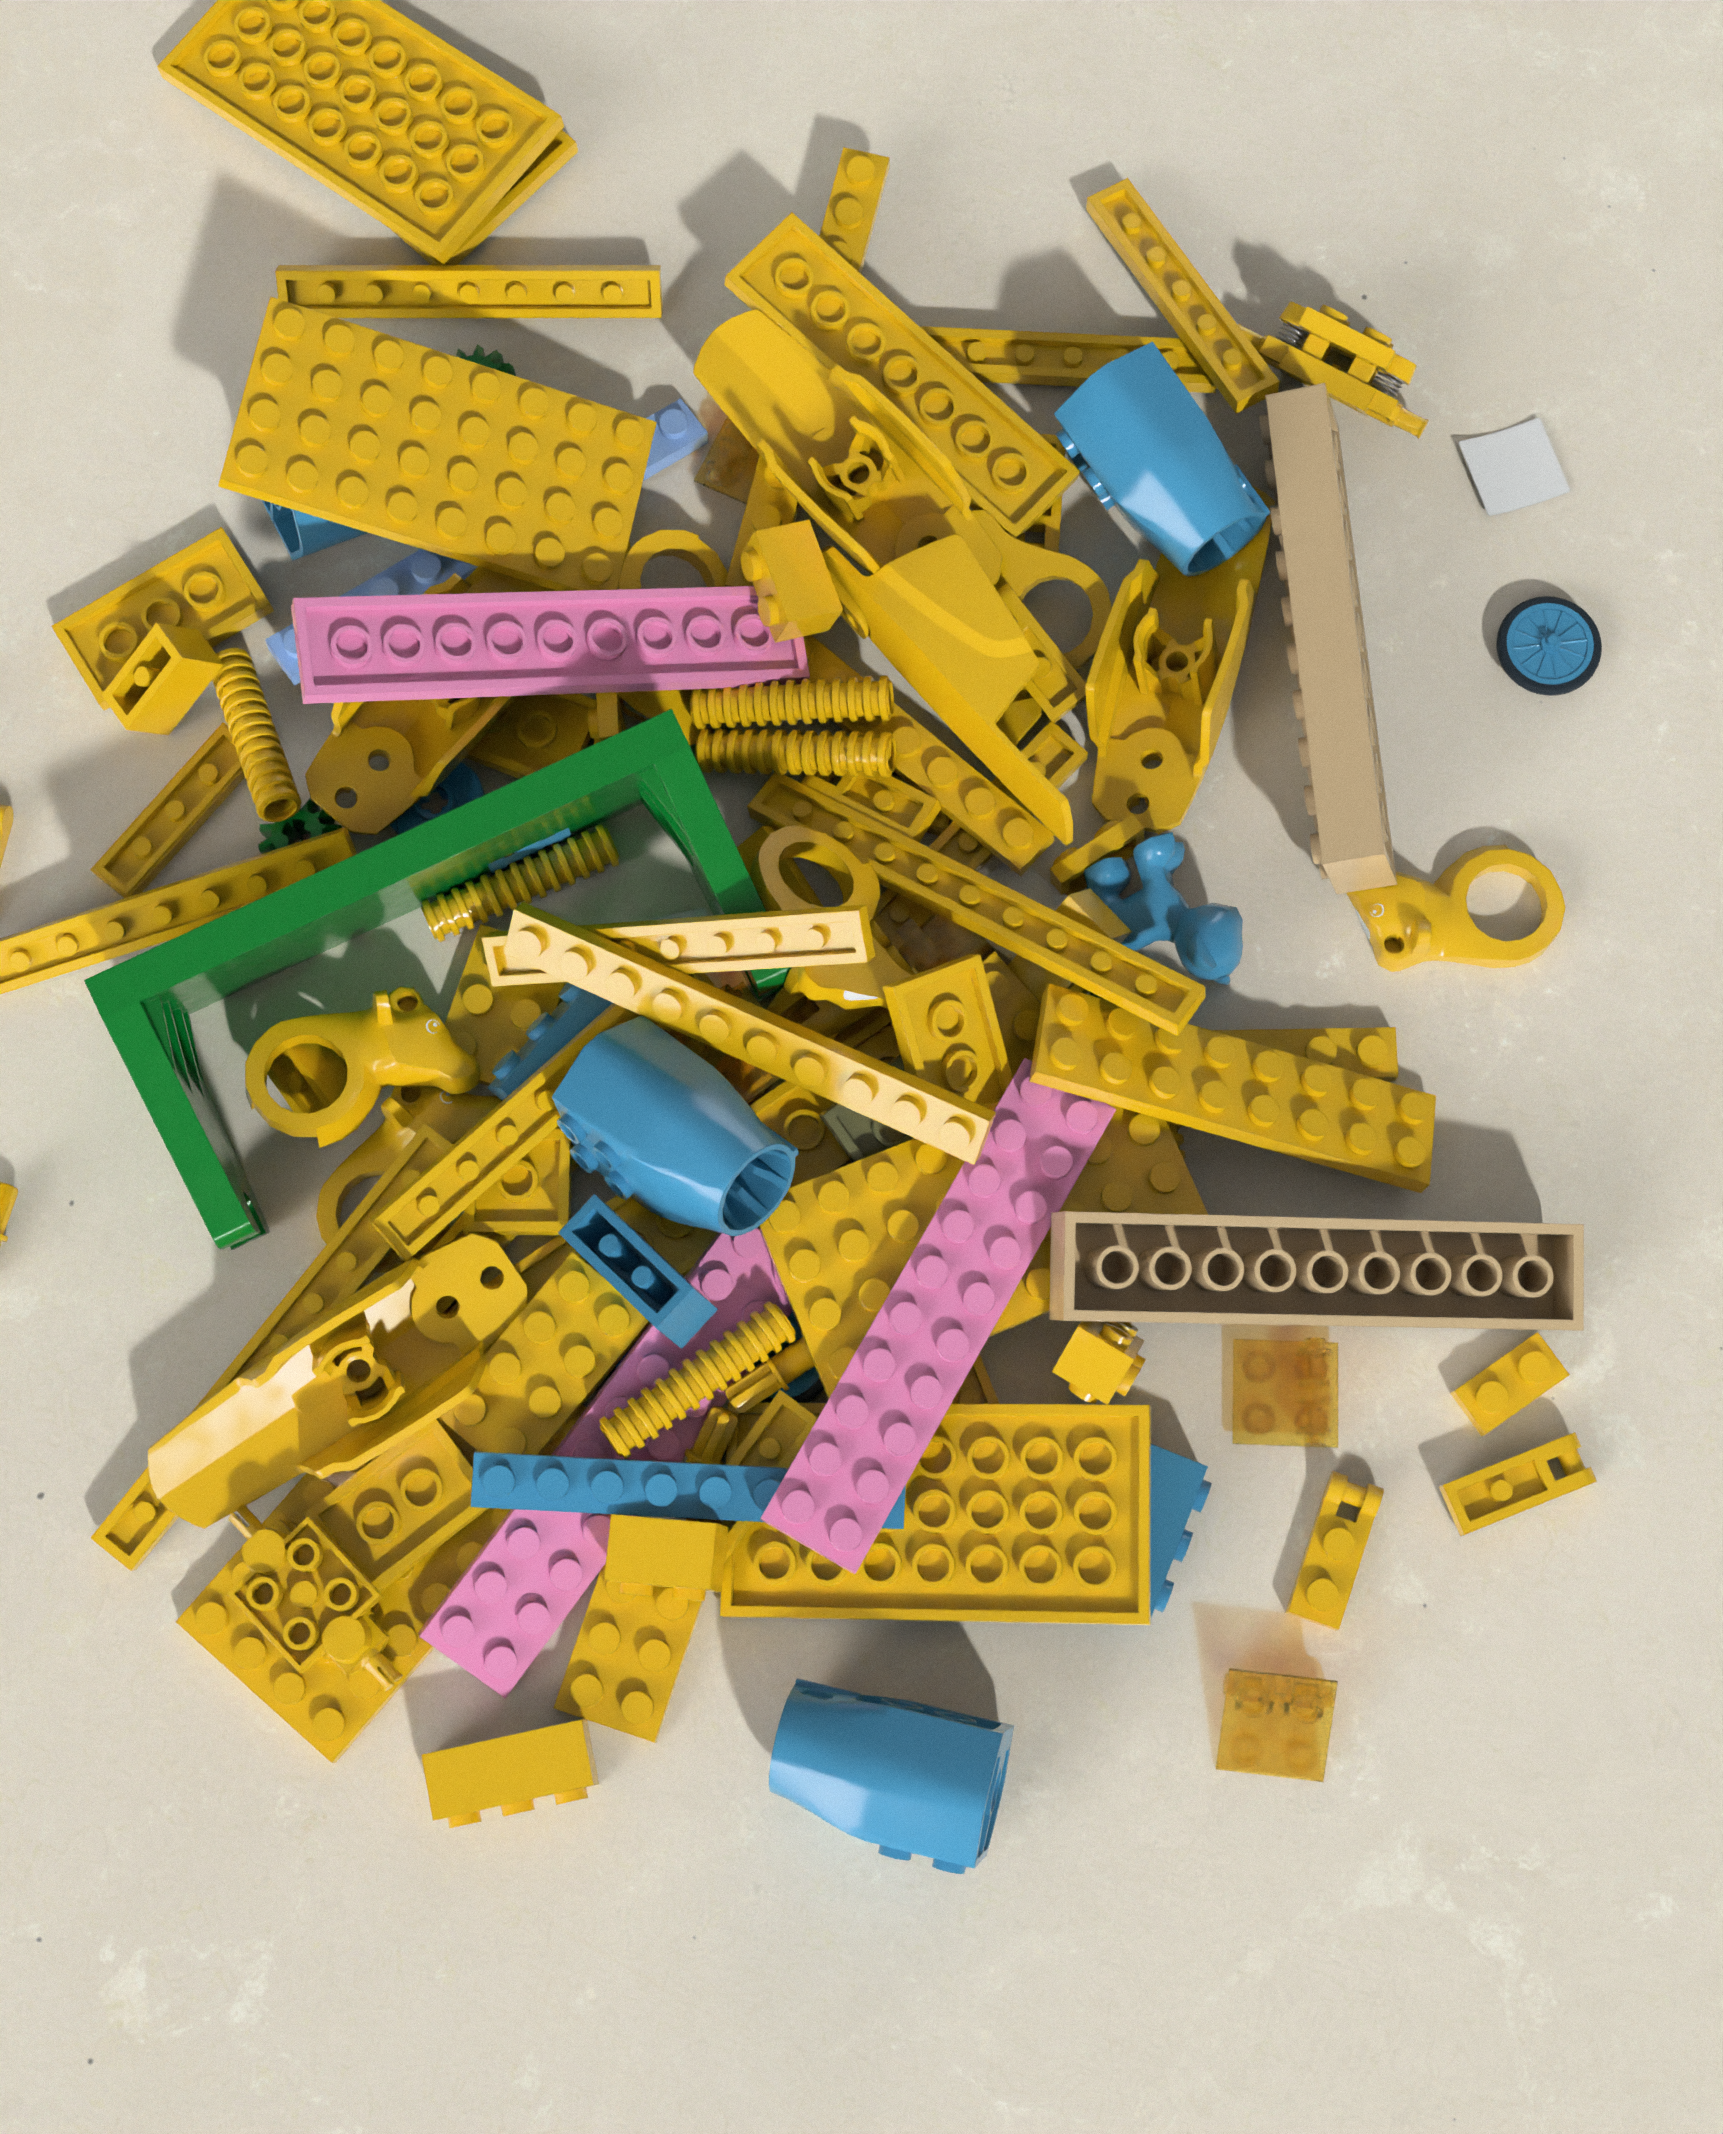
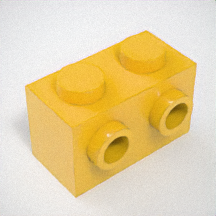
M1081 1321L1052 1372L1070 1382L1069 1390L1079 1398L1092 1404H1096L1100 1400L1108 1405L1115 1391L1126 1396L1146 1359L1137 1353L1145 1340L1136 1336L1138 1329L1130 1322Z

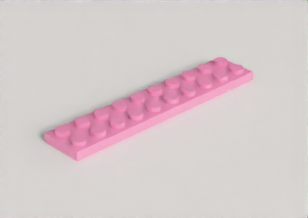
M754 586L293 598L291 605L303 704L714 689L724 687L739 688L743 684L753 687L756 682H763L765 686H770L772 681L777 680L780 681L781 685H786L787 680L793 679L796 684H801L803 679L810 678L804 637L774 642L769 627H765L759 617L758 596Z
M1027 1058L1023 1059L994 1110L996 1115L981 1156L974 1165L967 1161L964 1162L760 1518L763 1522L853 1574H856L1050 1229L1051 1213L1060 1211L1116 1111L1114 1107L1106 1103L1029 1082L1032 1061Z
M758 1227L739 1236L717 1233L685 1278L718 1310L682 1349L650 1323L552 1455L625 1459L616 1453L599 1428L601 1425L599 1422L600 1418L603 1416L607 1419L613 1417V1409L620 1407L623 1410L628 1406L627 1399L633 1397L637 1400L642 1396L640 1391L643 1388L647 1387L651 1390L655 1387L654 1381L659 1377L663 1381L667 1379L670 1369L680 1370L683 1368V1360L688 1358L690 1361H693L697 1358L695 1352L699 1349L704 1351L710 1349L709 1342L713 1339L718 1342L723 1340V1332L726 1330H730L732 1333L736 1331V1323L741 1320L745 1323L750 1321V1314L753 1311H757L759 1314L763 1312V1305L769 1301L776 1304L785 1316L789 1317L792 1313L791 1306ZM746 1369L740 1373L741 1377L748 1372ZM731 1379L728 1382H726L727 1386L733 1383L734 1380ZM716 1389L713 1392V1399L708 1401L704 1398L699 1401V1409L694 1411L692 1408H689L685 1411L686 1418L680 1420L677 1417L672 1420V1428L666 1430L664 1427L659 1429V1437L655 1440L648 1437L644 1440L645 1447L642 1449H638L636 1446L630 1450L631 1456L628 1459L681 1462L685 1457L684 1452L686 1448L691 1449L709 1410L713 1406L722 1407L728 1399L725 1391ZM510 1509L418 1632L419 1637L506 1698L605 1565L611 1514Z

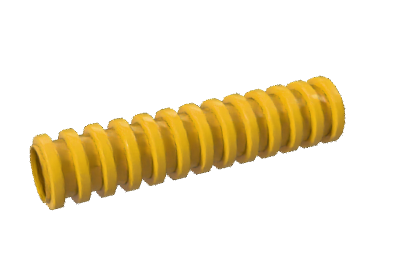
M228 648L219 651L216 654L224 665L212 682L216 688L222 711H224L223 714L250 793H252L251 796L254 805H256L257 814L262 820L268 822H280L289 819L300 810L302 802L299 793H297L298 790L293 781V776L266 699H264L265 696L251 656L247 651L240 648Z
M881 675L879 681H874L872 676H865L863 681H858L857 677H850L848 682H843L841 677H835L832 683H827L825 678H819L815 684H812L810 679H803L801 684H796L794 679L787 680L786 685H781L780 681L777 680L772 681L770 686H765L763 682H756L753 687L743 684L739 688L693 689L690 695L691 718L697 729H704L707 724L716 729L720 728L722 723H726L728 728H734L737 722H741L743 727H750L752 722H757L759 727L766 726L768 721H772L774 726H780L783 720H787L789 725H796L798 720H803L805 724H812L814 719H818L821 724H826L829 718H834L836 723H842L844 718L847 717L850 718L851 722H858L860 717H865L867 722L875 720L876 716H881L883 721H889L894 711L893 685L888 675Z
M704 728L696 740L695 757L703 773H710L713 769L717 773H725L729 769L731 773L739 774L744 769L747 774H755L759 769L761 774L766 775L770 774L772 770L778 775H784L787 770L792 775H799L803 770L808 776L815 775L817 771L822 776H829L832 771L837 776H844L849 771L853 777H859L862 772L867 777H874L877 772L882 777H890L896 767L897 745L895 738L890 732H883L879 737L874 731H868L865 736L859 731L851 732L850 736L845 731H837L833 736L828 730H823L819 735L814 730H808L804 735L799 730H792L788 735L787 731L780 729L774 734L769 729H763L758 734L755 729H748L745 733L740 729H733L728 733L726 729L719 728L714 733L712 729Z
M599 824L595 826V832L589 834L585 830L581 832L582 838L577 840L571 836L567 838L568 844L560 846L559 843H555L552 845L553 850L547 853L544 849L538 851V857L531 859L530 855L523 858L524 863L517 865L516 862L509 864L510 869L502 871L501 868L494 871L495 875L489 878L486 874L480 876L481 881L473 884L469 880L465 882L466 888L459 890L458 887L451 888L452 894L444 897L443 893H439L436 895L437 900L430 903L428 899L423 900L421 910L434 938L438 939L441 943L446 940L445 935L451 932L454 936L460 935L459 929L467 926L468 930L475 928L474 922L481 920L485 924L489 922L488 916L496 914L497 917H501L504 915V909L510 907L514 911L520 902L525 901V903L531 904L533 903L532 897L539 895L541 899L547 897L546 891L554 889L555 892L561 891V885L568 882L572 886L576 884L575 879L580 876L586 880L590 878V872L597 870L600 874L605 871L604 866L611 864L612 867L618 866L620 857L608 829Z
M769 1301L763 1305V1312L759 1314L757 1311H753L750 1314V1321L745 1323L741 1320L736 1323V1331L732 1333L730 1330H726L723 1332V1340L718 1342L713 1339L709 1342L710 1349L707 1351L699 1349L695 1352L697 1358L693 1361H690L688 1358L683 1360V1368L678 1371L675 1368L668 1371L669 1377L664 1381L660 1377L656 1379L653 1389L649 1390L645 1387L640 1391L642 1395L637 1400L633 1397L627 1399L628 1406L623 1410L620 1407L613 1409V1417L607 1419L605 1416L600 1418L599 1422L601 1425L599 1428L620 1457L623 1456V1458L628 1459L631 1456L630 1450L636 1446L638 1449H642L645 1447V1439L651 1437L655 1440L659 1437V1429L664 1427L666 1430H669L673 1427L672 1420L677 1417L680 1420L686 1418L685 1411L689 1408H692L694 1411L699 1409V1401L704 1398L708 1401L713 1399V1392L716 1389L724 1391L728 1388L726 1382L731 1379L735 1382L741 1379L740 1373L746 1369L748 1372H751L755 1369L754 1363L756 1361L766 1362L769 1359L768 1353L773 1350L775 1353H778L782 1350L781 1344L783 1342L793 1343L796 1340V1333L782 1310L776 1304Z

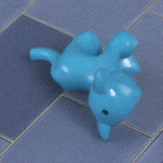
M1173 832L1150 837L1134 848L1133 856L1143 888L1123 900L1120 894L1129 885L1132 872L1129 864L1122 857L1105 858L1083 872L1087 884L1086 888H1090L1132 931L1121 943L1122 945L1137 951L1156 941L1172 942L1175 944L1182 965L1190 974L1199 979L1213 980L1219 984L1227 985L1230 983L1229 975L1233 973L1241 961L1243 919L1237 907L1210 903L1195 908L1189 907L1182 894L1173 884L1172 874L1182 864L1185 852L1183 842H1175Z

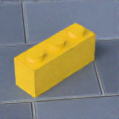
M582 1719L421 1755L432 1819L434 1821L448 1818L449 1829L481 1822L480 1810L501 1806L503 1817L535 1810L533 1799L554 1794L556 1805L588 1798L586 1787L599 1784L588 1721Z

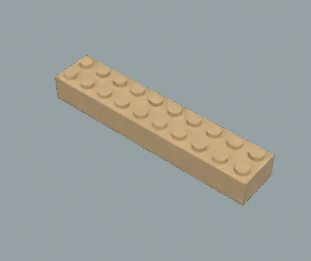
M1321 383L1265 395L1268 414L1259 416L1263 443L1268 445L1270 460H1265L1269 489L1274 492L1276 505L1270 506L1274 534L1275 536L1279 535L1281 550L1276 551L1277 569L1280 581L1285 583L1287 594L1286 597H1281L1282 612L1286 627H1290L1293 642L1287 644L1288 661L1291 673L1296 674L1299 689L1293 690L1297 721L1301 720L1304 737L1298 738L1302 767L1307 768L1311 784L1304 786L1305 802L1308 815L1313 816L1315 830L1318 832L1310 834L1311 852L1314 864H1319L1322 880L1330 879L1336 894L1397 885L1339 426L1326 385Z
M1052 1212L1049 1320L1584 1331V1224Z

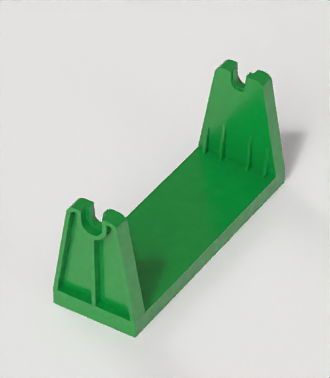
M672 709L84 980L212 1239L219 1249H225L230 1246L231 1250H235L270 1233V1230L203 1080L189 1014L422 907L423 900L428 899L431 903L437 900L436 895L439 893H443L446 896L452 893L451 888L453 887L461 889L466 886L465 882L469 880L474 883L480 880V876L483 874L491 875L488 864L567 828L570 829L571 835L575 836L642 804L684 855L713 915L766 912ZM792 967L741 970L754 998L759 1002L778 993L784 987L786 977Z

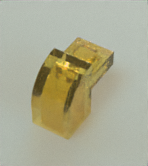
M941 915L937 916L924 929L910 918L896 930L897 934L906 943L898 952L915 974L969 954H981L983 960L990 953L996 951L984 937Z

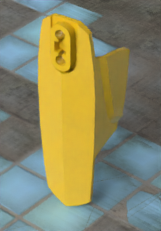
M758 309L732 317L713 330L700 349L693 374L726 416L767 462L768 468L783 487L817 524L870 575H873L887 563L911 551L957 534L964 539L992 584L995 585L999 581L1003 556L969 509L971 496L954 466L938 447L862 375L847 372L839 364H836L830 371Z
M1252 486L1270 511V506L1275 505V501L1257 487ZM1271 514L1266 517V521L1259 533L1244 548L1227 561L1205 573L1187 577L1161 553L1155 570L1149 560L1140 558L1135 569L1123 579L1102 632L1085 689L1089 736L1098 747L1092 805L1107 823L1112 820L1120 822L1131 815L1132 808L1139 805L1140 798H1144L1148 807L1147 810L1141 814L1133 813L1144 827V831L1161 834L1181 825L1213 756L1229 709L1251 628L1272 527ZM1157 760L1161 762V765L1155 769L1145 768L1146 763L1149 761Z
M953 534L934 541L887 563L870 576L862 575L834 546H826L822 549V555L843 607V611L840 614L842 618L861 638L866 639L869 637L897 671L950 729L1065 846L1072 843L1073 820L1068 799L1016 747L1018 742L1042 715L1041 707L1025 688V685L1038 672L1040 667L1039 660L1025 634L964 539L960 535Z
M477 567L466 579H462L454 573L445 582L429 587L422 595L557 590ZM516 696L334 703L330 715L334 728L305 773L311 800L339 824L347 827L350 833L378 835L423 796H428L449 776L485 736ZM382 756L388 761L389 766L386 770L376 771L370 767V760L373 757ZM353 790L356 793V804L348 809L340 807L336 801L338 796L343 793H350Z
M473 1232L444 1244L416 1259L412 1258L390 1270L340 1302L308 1327L271 1351L148 1448L147 1460L149 1478L157 1499L176 1516L205 1529L232 1514L243 1504L248 1505L302 1473L312 1474L319 1479H323L334 1472L354 1470L421 1430L473 1394L486 1366L483 1355L484 1351L503 1334L527 1305V1285L496 1240ZM495 1266L501 1271L500 1279L493 1284L481 1283V1273L485 1268ZM444 1296L454 1297L457 1300L456 1308L450 1313L441 1312L437 1308V1302L440 1298Z

